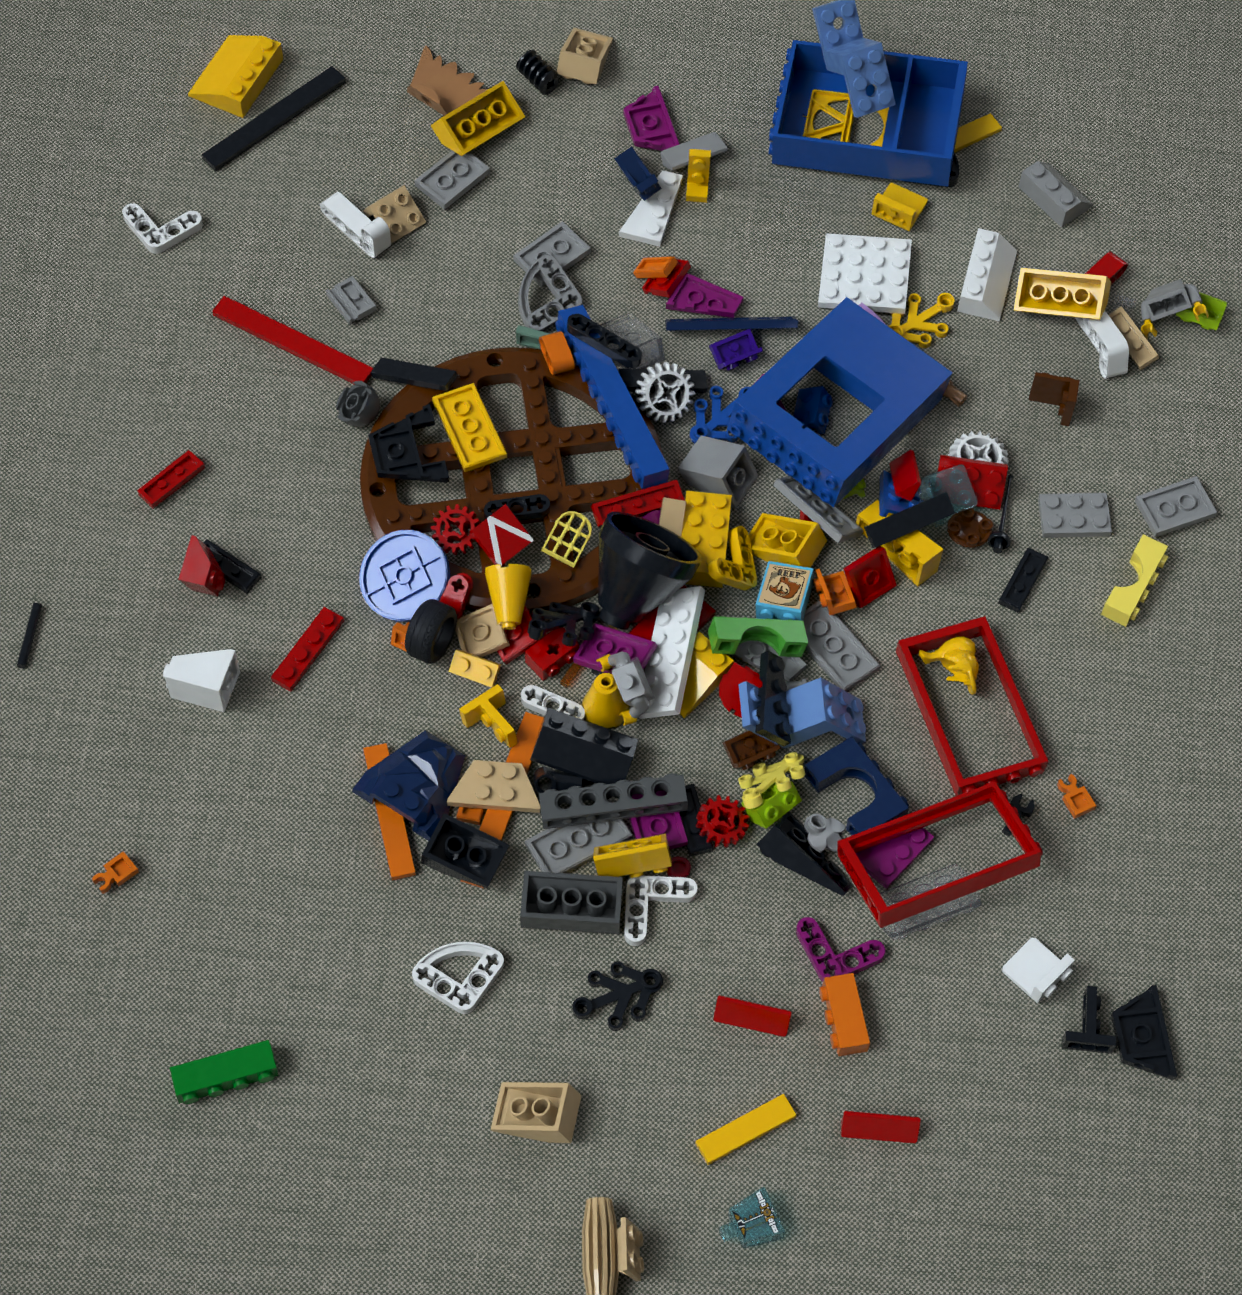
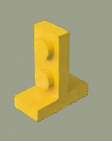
M689 150L686 201L707 203L711 150Z
M498 684L459 708L462 723L467 728L482 720L487 728L491 727L494 730V734L499 742L502 743L504 741L509 748L517 744L515 730L497 711L498 708L506 704L504 691Z

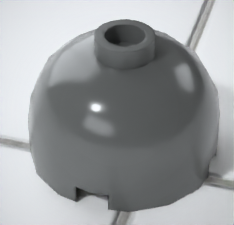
M363 381L353 382L355 385L351 388L346 387L340 394L336 404V410L339 411L337 417L350 426L364 427L377 417L380 410V399L377 392Z

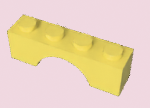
M1144 534L1142 535L1129 562L1138 574V581L1127 587L1115 586L1101 613L1102 616L1125 627L1130 619L1133 621L1136 619L1140 608L1137 607L1139 602L1144 603L1150 592L1147 590L1148 585H1154L1159 575L1156 570L1158 567L1163 568L1168 559V556L1165 555L1168 548L1167 545Z

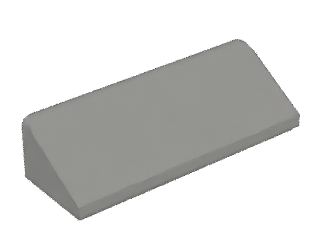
M712 132L665 149L660 154L663 166L674 171L688 166L690 149L711 150L712 157L726 152L728 148L716 132Z

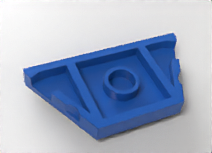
M883 470L880 475L879 485L880 516L886 517L888 513L895 514L924 501V496L918 491L911 501L897 496L892 475Z

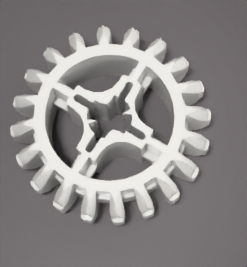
M664 362L663 366L660 363H655V370L650 366L647 367L649 374L647 375L642 372L641 376L644 378V381H637L641 389H635V393L641 394L640 397L636 398V402L642 403L639 409L642 411L646 410V416H652V420L657 421L660 418L663 423H666L667 418L672 422L675 421V415L679 418L683 417L681 410L688 412L689 408L686 404H693V400L689 399V395H695L694 391L689 390V388L694 386V383L687 382L691 378L690 374H684V368L678 369V365L675 363L670 366L669 362ZM671 374L677 380L665 383L660 379V376ZM653 383L655 390L653 394L649 395L650 387ZM663 387L668 389L666 391L667 397L662 395L664 393ZM680 389V396L678 401H676L675 394ZM665 401L671 408L658 410L653 405Z
M981 430L977 435L971 431L968 436L963 433L960 439L956 438L954 444L950 446V453L948 454V456L961 458L963 456L966 459L991 462L992 459L988 456L990 455L995 463L1008 464L1009 462L1007 450H1004V443H998V437L991 439L990 433L986 436L982 435Z

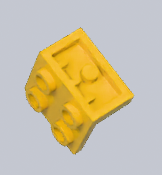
M890 183L883 195L877 193L875 196L871 214L910 232L925 208L928 199L899 185Z

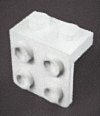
M1031 938L1003 966L1002 972L1038 1004L1044 996L1049 998L1057 989L1055 985L1060 980L1064 982L1072 974L1073 970L1071 967L1075 960L1069 954H1066L1060 960L1039 940Z

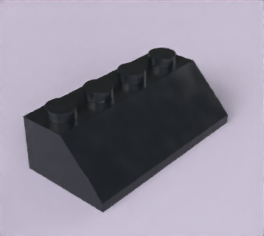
M548 708L541 723L530 760L594 783L614 784L617 781L626 779L638 739Z

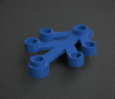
M713 386L709 394L712 399V419L706 425L705 412L708 406L707 401L697 399L694 403L696 425L691 428L689 434L694 444L701 436L697 433H703L704 435L702 436L727 440L729 442H736L739 437L730 436L729 433L731 432L728 429L726 431H713L718 426H728L735 401L737 400L735 399L721 411L723 389L720 386ZM750 387L742 388L739 391L738 398L741 397ZM713 392H719L720 394L714 395ZM697 405H703L704 408H699Z

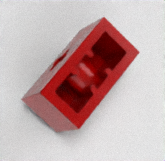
M564 627L551 631L525 651V663L542 681L548 677H554L565 664L574 662L573 657L579 649V643L576 641L574 646H566L562 643L563 634L566 632Z

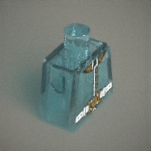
M765 1187L760 1188L731 1207L728 1212L730 1223L719 1227V1232L724 1242L738 1237L743 1248L783 1239L785 1230Z

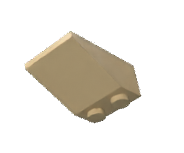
M573 28L560 51L557 67L558 74L566 79L582 80L585 84H597L613 38Z
M502 1082L491 1130L493 1132L548 1143H571L582 1095L569 1083Z

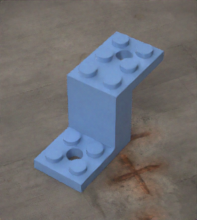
M836 0L812 8L826 69L844 75L854 117L858 118L896 105L882 43L863 38L855 0ZM837 17L842 19V26L839 29H835L833 26V22ZM872 84L875 89L874 93L871 96H867L866 87Z
M821 677L786 691V699L789 706L788 718L791 727V744L784 747L780 745V747L785 749L830 731L846 739L853 737L857 743L860 742L862 744L866 742V726L862 713L864 707L861 699ZM747 681L740 683L739 695L743 728L777 744L755 732L756 725L760 724V718L756 716L757 707L761 706V698L758 697V687Z

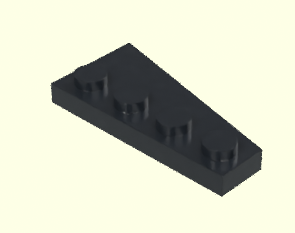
M766 651L761 653L759 679L763 683L762 687L758 688L761 706L757 707L756 716L760 718V724L756 725L755 732L784 747L791 744V727L788 718L789 706L786 699L787 686L784 680L785 666L781 657Z

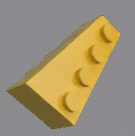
M879 500L873 502L857 515L856 524L863 529V534L867 538L864 527L886 518L879 515ZM919 530L881 545L886 549L888 559L917 587L938 572L943 548Z

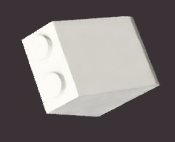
M227 649L173 656L170 664H166L163 677L166 680V688H168L171 698L225 712L240 674V668L235 650Z

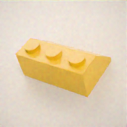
M666 834L594 847L593 859L598 876L619 877L629 875L630 878L644 875L643 872L653 870V873L667 871V867L672 866Z

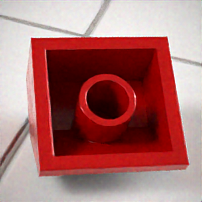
M191 535L178 580L192 591L218 597L219 591L223 589L225 584L224 573L210 548L196 536Z

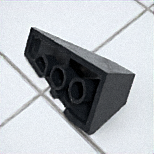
M789 811L756 844L764 856L841 896H844L852 886L834 862L827 861L824 858L823 852H818L811 847L807 840L808 832L805 830L804 825Z

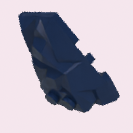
M425 730L368 769L352 789V792L370 804H373L377 799L414 823L412 831L429 841L443 814H449L451 806H447V799L457 786L465 755Z

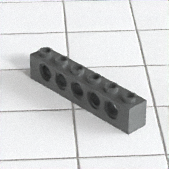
M674 773L660 778L643 777L637 781L620 780L614 784L596 783L591 787L573 786L568 788V790L558 791L556 789H549L544 793H539L543 829L688 811L684 776ZM665 791L667 794L665 796H657L655 793ZM634 794H641L643 796L637 800L632 798ZM610 797H616L619 799L617 802L614 803L607 801ZM587 800H592L595 802L591 806H586L583 804ZM563 803H568L571 805L567 809H562L559 807Z

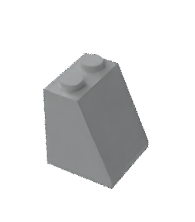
M702 435L678 467L684 482L699 491L732 495L731 507L735 509L758 477L744 445Z

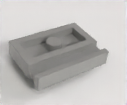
M353 276L338 283L333 289L326 290V296L349 325L353 324V321H359L377 311L374 302Z

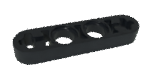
M572 314L568 317L567 331L571 335L627 368H637L640 366L642 351L638 347L581 314ZM598 333L601 337L592 338L589 334ZM617 344L619 348L611 349L608 345Z

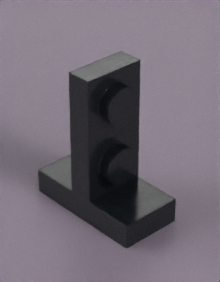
M1087 986L1083 993L1082 1032L1065 1031L1062 1037L1061 1049L1112 1054L1115 1049L1116 1036L1099 1034L1101 1022L1100 1019H1097V1011L1101 1007V996L1097 995L1096 986Z

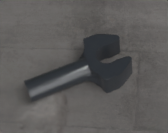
M1023 794L1013 797L1010 802L1012 807H1016L1020 819L1023 816L1031 817L1034 811V800H1031L1025 808L1019 805ZM1005 825L1002 833L1006 836H1011V831Z

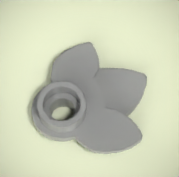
M812 814L804 822V828L808 832L807 840L813 849L818 852H823L825 848L830 851H837V841L841 840L839 834L846 828L844 824L834 818L826 819L821 814Z

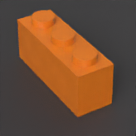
M854 973L825 977L822 987H819L821 1001L826 1002L827 1006L825 1020L827 1025H831L833 1034H830L832 1048L837 1049L838 1057L868 1052L870 1040Z

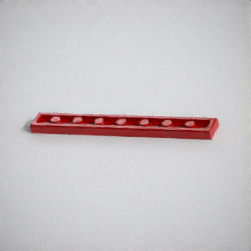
M226 296L222 297L212 311L213 316L352 384L355 381L367 383L372 376V367Z

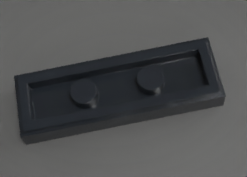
M208 539L203 542L210 548L224 573L225 580L246 594L262 578L259 572Z
M1027 548L1002 593L998 604L1019 613L1043 570L1048 556Z
M685 785L688 811H680L679 814L688 840L686 847L689 857L712 852V842L707 843L708 836H700L702 828H696V824L699 821L696 819L698 811H700L701 805L695 785Z

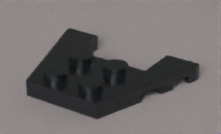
M430 404L423 406L422 410L415 414L412 412L406 415L405 419L395 424L392 422L368 435L378 478L449 482L445 460L421 465L413 434L415 429L435 426Z

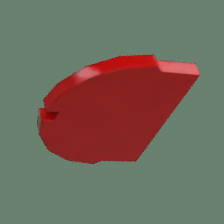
M734 662L727 674H723L721 678L719 697L723 706L729 712L733 709L735 710L733 715L742 718L739 684L747 681L761 688L763 682L759 679L758 673L747 666L743 668Z

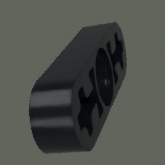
M542 494L494 500L484 506L485 519L492 515L491 510L495 509L497 511L505 504L509 509L514 505L523 507L521 513H513L519 521L543 518L550 512V500ZM537 503H541L543 508L538 509ZM527 504H530V511H527Z

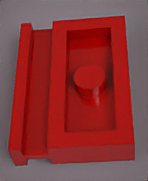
M676 259L678 263L668 277L648 278L642 287L644 293L648 294L650 292L652 295L670 298L691 268L689 261Z

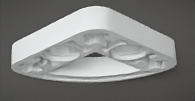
M475 942L451 943L441 946L424 956L413 968L412 978L417 987L458 1013L468 1014L475 1009L502 971L504 958L498 950L484 944ZM455 956L480 957L462 984L433 966ZM497 958L498 965L493 964L489 968L488 974L485 971L488 968V959L493 960ZM419 972H428V977L434 981L432 987H430L431 981L427 978L419 979ZM476 976H481L486 980V983L482 987H475L471 983L472 979ZM441 983H448L451 986V990L447 994H441L437 991V987ZM456 990H458L457 996L461 999L469 998V1005H460V1000L454 996Z

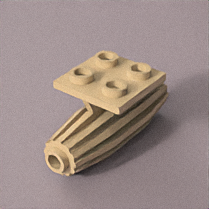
M594 1197L586 1200L582 1226V1272L586 1295H616L619 1272L631 1277L634 1281H641V1273L644 1272V1261L640 1257V1247L643 1246L642 1231H639V1228L626 1217L621 1218V1227L617 1228L613 1202L608 1197Z

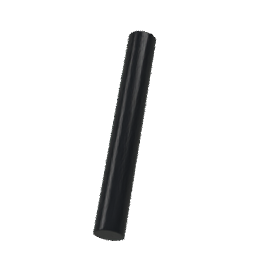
M33 603L17 662L18 668H26L42 609L40 603Z

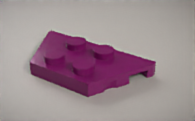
M654 86L651 93L646 96H640L636 102L630 103L623 108V115L634 146L663 151L679 145L659 86Z

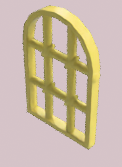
M575 511L561 514L555 521V525L541 551L574 568L587 541L590 540L592 532L591 523L587 517ZM571 516L566 523L560 521L563 517ZM575 516L583 520L577 530L570 526ZM585 523L588 526V535L581 532ZM557 524L565 527L558 538L552 535ZM569 530L576 533L571 543L563 541L566 532ZM578 536L586 538L581 550L574 547ZM550 538L557 541L553 551L545 548ZM562 544L568 547L564 557L556 554L559 545ZM573 550L579 553L574 563L567 560V557Z

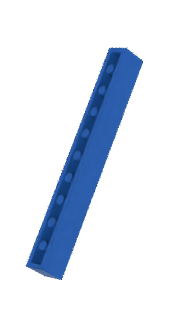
M583 305L558 311V321L555 322L557 332H563L572 353L574 365H578L583 382H587L590 396L595 398L599 413L604 415L606 419L607 429L614 434L615 444L617 448H621L626 465H630L634 481L639 483L641 489L668 482L669 467L612 359L567 331V320L570 315L581 314L590 319ZM598 333L589 334L592 338L600 337Z

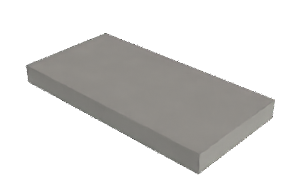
M793 477L779 478L774 482L773 486L813 522H817L820 528L837 543L858 538L863 533V529L837 506L833 508L828 503L823 502L820 497L803 487Z
M820 601L806 609L803 621L808 644L805 650L837 687L848 691L880 669V664L836 614L829 615L827 607L822 608Z
M619 819L546 829L527 839L525 846L541 872L569 873L593 860L594 847L628 841L633 838V834L624 820Z

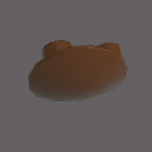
M969 506L963 507L961 511L952 515L947 523V532L950 538L956 544L970 548L982 546L988 542V537L992 533L993 523L990 519Z

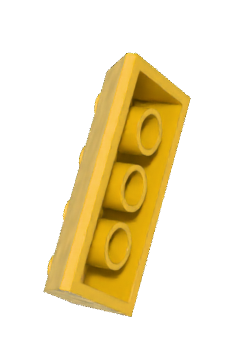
M501 81L441 117L430 126L441 144L463 156L525 118V115L505 82Z
M1021 268L1014 311L1100 320L1108 304L1111 281L1107 276Z

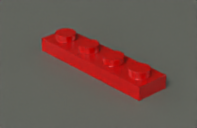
M673 480L591 505V509L599 528L602 527L610 512H623L640 516L660 510L664 497L685 500L678 480Z
M323 607L271 676L272 682L292 692L344 623V618Z

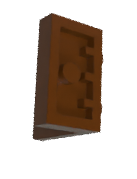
M1036 372L1028 399L1059 406L1058 416H1061L1060 425L1069 426L1077 401L1080 380Z

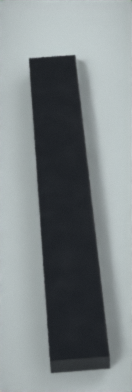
M333 66L329 67L204 152L202 159L216 172L346 83L345 77Z

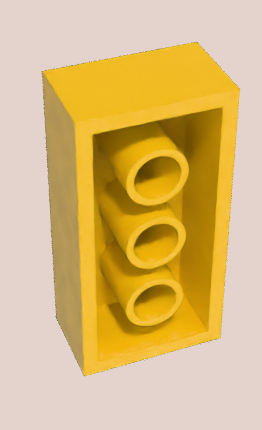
M686 491V506L681 538L690 543L702 557L694 577L686 584L723 588L722 583L714 581L709 575L708 563L718 558L726 559L732 495Z

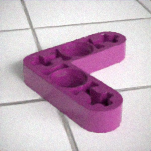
M805 917L797 923L796 935L822 982L825 977H831L830 974H824L826 971L824 961L826 960L828 968L830 970L835 969L833 976L849 973H854L855 975L879 964L884 958L885 947L878 940H869L838 955H834L816 920ZM804 925H806L807 928L812 927V941H810V936L807 931L802 932ZM815 945H821L825 949V954L816 956L812 953L811 949ZM870 948L874 951L879 950L877 957L874 954L866 956L864 963L863 956L869 953ZM850 956L855 957L859 964L854 968L848 967L845 964V959Z

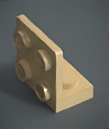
M405 185L363 210L367 217L371 215L375 219L381 217L387 223L390 229L391 243L426 223Z

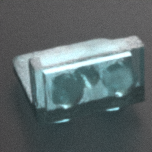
M957 465L920 478L922 484L918 489V494L921 501L947 492L955 513L977 506L978 501L964 465ZM944 518L934 522V526L944 525Z

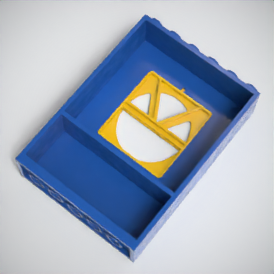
M793 40L792 47L787 49L786 61L788 62L783 67V77L785 78L780 81L779 92L782 94L777 96L776 108L778 110L773 114L772 124L775 126L770 129L769 141H773L770 142L769 146L772 164L948 187L965 90L968 61L883 51L896 105L877 111L883 120V132L874 143L864 145L849 143L854 115L844 75L826 69L820 43ZM872 84L866 87L867 96H871L874 93L875 89ZM848 100L846 114H841L828 104ZM819 110L826 112L841 122L817 130L813 128V119ZM842 132L840 141L821 139L822 137Z

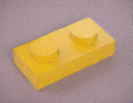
M456 649L448 672L489 687H494L501 664Z

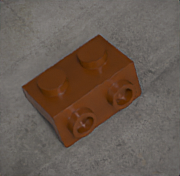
M749 730L722 742L733 768L741 767L742 770L755 766V760L762 758L765 761L776 756L775 751L781 749L779 744H774Z

